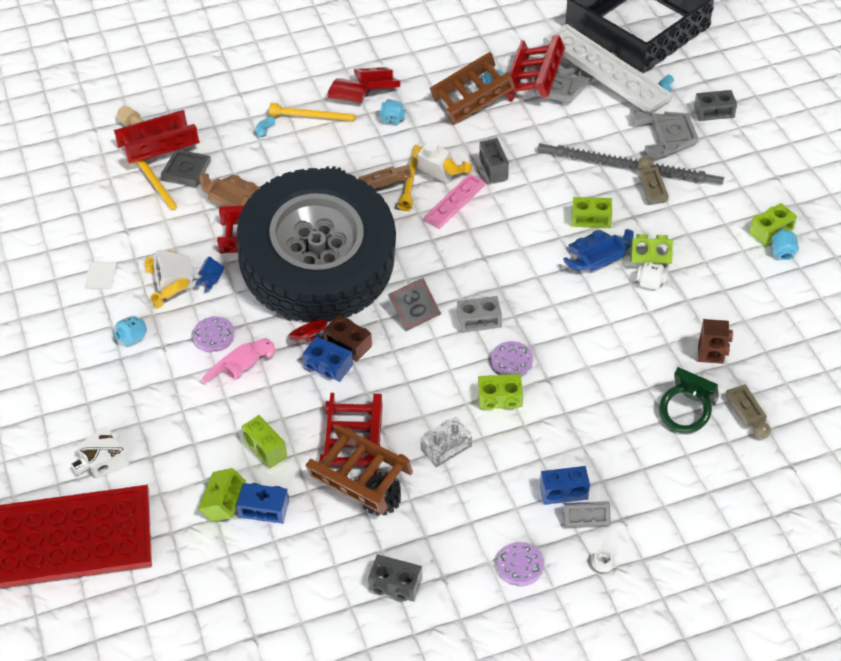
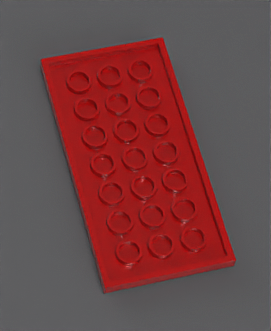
M148 484L0 505V588L152 567Z

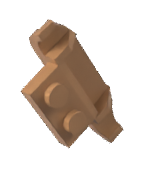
M209 174L200 175L201 187L208 195V199L222 206H243L251 198V195L257 189H260L255 183L243 180L238 175H230L222 180L216 179L212 182Z

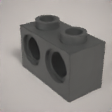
M732 90L696 93L694 109L699 121L735 118L737 102Z
M498 138L480 141L479 159L490 183L507 180L509 162Z
M377 554L368 576L369 590L378 595L386 594L394 596L401 601L409 600L414 602L422 581V566Z

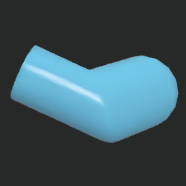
M668 74L659 81L658 85L672 92L669 86L674 81L673 76Z
M270 116L259 121L255 127V133L259 137L265 136L267 134L266 128L275 125L274 118Z

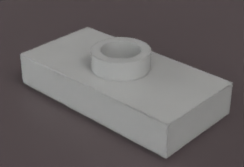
M609 501L563 503L564 527L611 525Z

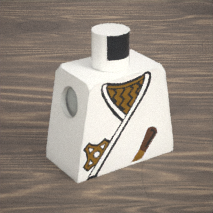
M106 425L78 445L77 448L81 458L71 463L77 475L89 469L95 478L103 477L130 465L125 450Z

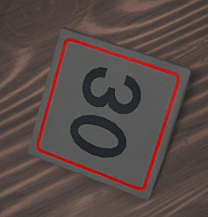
M424 278L388 294L405 331L441 315Z

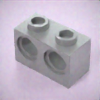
M498 296L457 301V317L461 333L502 328V312Z

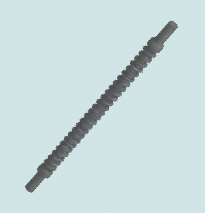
M541 143L538 145V151L554 153L559 157L565 155V158L570 156L571 159L575 157L576 160L581 158V161L586 159L587 162L591 160L592 163L596 161L597 164L601 162L602 164L607 163V165L612 164V166L617 165V167L623 166V168L628 167V169L641 170L638 167L637 159L635 161L632 158L627 160V157L622 159L621 156L617 158L616 155L611 157V154L606 156L605 153L601 155L600 152L595 154V151L590 153V150L587 152L584 149L580 151L579 148L574 150V147L569 149L568 146L564 148L563 145L552 146ZM659 163L652 166V168L658 167L660 174L664 173L665 176L669 174L673 177L675 175L676 178L680 176L681 179L686 177L687 180L691 178L692 181L697 180L700 183L706 181L723 184L724 177L706 174L705 171L696 172V170H685V168L680 169V167L676 169L675 166L671 168L667 165L665 167L664 164L660 166Z

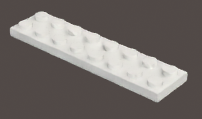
M568 24L548 34L543 39V43L549 45L553 35H560L565 46L563 57L644 112L646 110L649 112L651 110L655 111L672 100L673 94Z

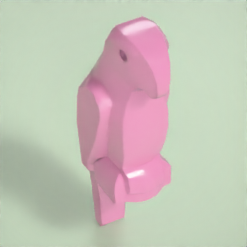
M264 338L240 345L222 358L202 377L203 383L206 384L216 375L225 371L236 381L241 377L243 371L250 369L256 364L260 356H267V358L275 354L274 343Z

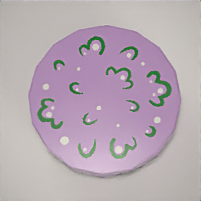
M218 316L201 320L193 330L195 345L206 352L224 350L234 340L232 323L228 319Z
M508 341L495 347L492 352L491 364L493 369L502 375L521 374L522 377L532 368L533 354L525 344Z
M514 542L508 544L500 551L497 570L507 583L527 586L536 582L542 575L544 559L541 552L535 546L526 542Z

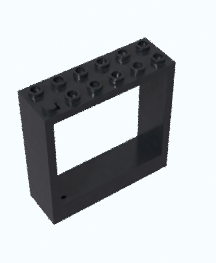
M567 0L565 25L568 24L610 53L615 52L619 59L644 74L710 27L714 0H655L684 17L648 42L643 41L603 17L627 0Z

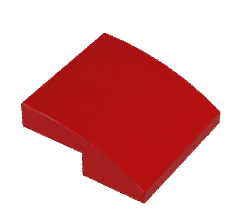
M387 67L354 68L356 78L367 89L400 87V80L393 77L392 69Z
M336 78L332 82L327 94L328 98L363 103L364 97L368 96L370 89L365 88L356 80Z

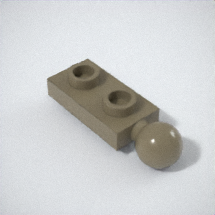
M641 157L638 160V167L641 169L639 170V177L649 204L668 201L669 195L658 167L652 168L653 161L650 157Z
M744 384L726 390V398L745 427L754 426L753 433L759 439L769 437L771 428L765 422L767 416L747 385Z

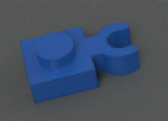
M208 256L198 272L202 277L196 281L195 285L198 287L204 283L206 286L204 292H208L218 282L225 267Z

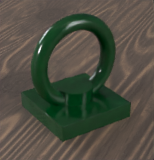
M677 367L674 373L675 386L668 389L660 400V418L674 432L681 434L694 433L702 429L711 417V404L716 405L719 399L718 384ZM683 393L694 401H701L703 412L699 420L690 425H681L674 422L668 414V403L672 397Z

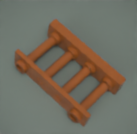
M491 52L481 56L429 88L435 102L442 98L449 107L446 111L453 125L515 89L511 75L507 72L501 76L494 68L496 65ZM486 71L494 78V81L487 85L478 77ZM471 80L479 88V90L472 94L463 86ZM457 89L464 99L454 103L448 94Z
M336 424L334 429L338 440L325 458L319 462L310 458L305 465L310 477L383 515L388 508L384 499L385 492L401 471L410 476L413 473L410 460L403 454L397 455L355 434L349 427L343 428ZM346 443L356 448L340 470L334 471L330 469L329 466ZM364 452L373 456L374 459L358 480L353 481L347 477ZM382 462L393 466L377 489L372 491L366 488V483Z

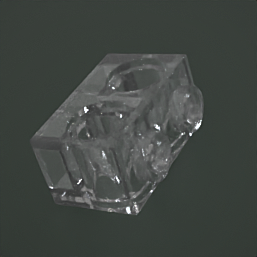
M455 416L450 420L444 421L432 431L425 432L420 437L421 451L435 467H438L472 446V433Z

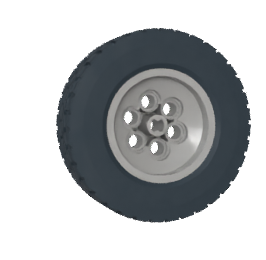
M326 168L299 169L294 172L284 173L282 176H277L271 179L270 182L267 181L260 186V189H257L251 195V198L247 200L241 211L237 225V249L242 277L250 292L262 305L265 304L266 308L273 312L276 311L277 314L283 317L288 316L289 319L302 320V322L329 320L331 322L338 315L345 318L350 317L353 313L357 314L364 310V307L367 308L374 302V299L376 300L381 295L393 271L396 227L392 212L384 198L371 185L368 186L365 181L360 178L356 179V176L351 174H344V172L338 170L331 171V169Z

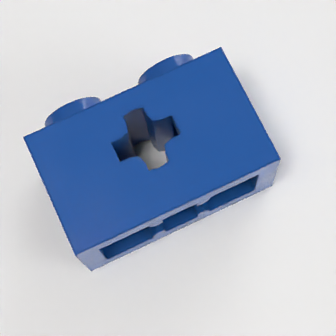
M243 483L237 502L239 518L283 524L289 505L288 489L280 486H265L258 483Z

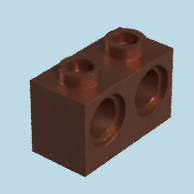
M338 315L323 329L324 340L352 351V358L356 362L372 347L371 333L366 328L358 326L349 318Z
M703 319L698 341V362L724 363L725 355L729 356L730 343L728 342H732L733 330L729 329V321Z

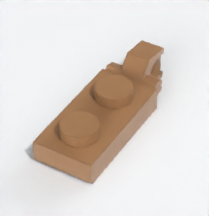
M407 164L398 168L391 166L360 176L359 178L365 181L367 185H371L376 189L392 185L401 180L405 181L411 178L412 174Z

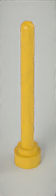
M272 102L269 106V117L277 118V116L283 114L354 121L356 119L354 114L286 108Z
M419 145L413 146L409 168L412 177L406 180L404 193L398 198L397 207L402 211H410L413 206L411 192L418 161L414 158V153L420 148Z
M146 161L135 162L134 164L141 167L169 208L176 210L177 204Z

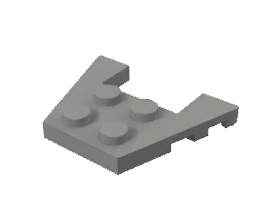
M529 56V60L537 59L536 57ZM542 65L529 67V70H540ZM581 68L578 77L557 73L549 96L542 98L571 103L594 77ZM538 77L531 78L532 82H535ZM534 89L535 96L541 97L539 91Z
M630 109V117L634 125L653 123L661 143L645 145L644 148L645 155L650 157L652 161L698 143V135L688 113L664 111V114L654 113L653 110L650 112L648 110L646 112H637V109Z

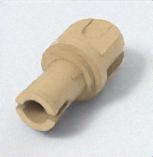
M122 106L117 111L118 120L126 126L144 121L141 119L140 114L129 106Z

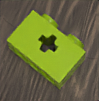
M233 468L212 472L198 509L212 522L232 518L237 507L242 485L246 483V480Z

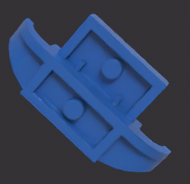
M625 229L624 236L621 238L617 235L611 236L602 230H596L592 234L584 238H578L575 242L568 244L569 251L577 256V260L572 261L565 257L563 261L568 267L577 270L590 269L594 271L625 256V252L631 247V238H634V231Z

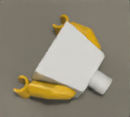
M435 142L425 143L424 146L418 148L414 153V158L418 160L419 171L447 184L454 175L464 172L470 174L473 164L462 161V164L456 165L451 153L437 146Z
M157 250L155 259L152 257L145 259L146 265L144 267L146 272L152 273L155 271L158 291H162L161 294L156 292L151 294L150 299L156 309L164 305V298L168 299L178 292L188 290L193 279L202 277L198 274L201 267H192L188 255L178 254L172 250Z

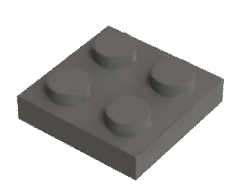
M180 149L175 150L161 172V177L165 180L197 186L200 181V175L205 173L211 158L204 154Z

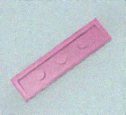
M472 174L467 175L424 216V222L440 230L485 186V181Z

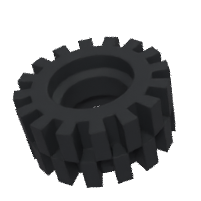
M378 472V476L373 474L366 483V488L372 491L377 489L388 473L386 472L385 476H382V472ZM396 478L387 490L389 495L384 498L388 508L383 516L387 515L388 510L390 513L394 512V508L397 509L401 502V486L399 481H396ZM363 505V508L365 510L368 508V513L372 514V512L375 511Z

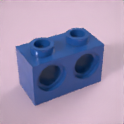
M317 336L303 352L304 367L338 382H341L353 366L352 351Z
M586 466L541 471L540 491L544 505L588 500L590 482Z

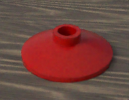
M318 320L307 323L293 330L288 337L290 340L305 339L306 342H312L317 334L328 325L327 320Z

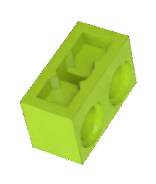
M573 197L572 227L611 228L612 198Z
M779 203L774 207H770L762 214L754 216L751 220L749 233L763 245L767 246L771 243L773 235L779 230L793 231L798 216L785 205Z
M636 234V238H631L630 262L672 264L673 239H668V235H656V239L648 238V234ZM639 243L646 244L647 249L643 254H639L636 250ZM664 243L667 250L664 254L660 255L657 253L656 248L659 244Z
M521 374L478 376L479 409L493 410L522 407L523 389Z
M257 415L241 426L244 442L269 469L287 458L285 441L260 415Z

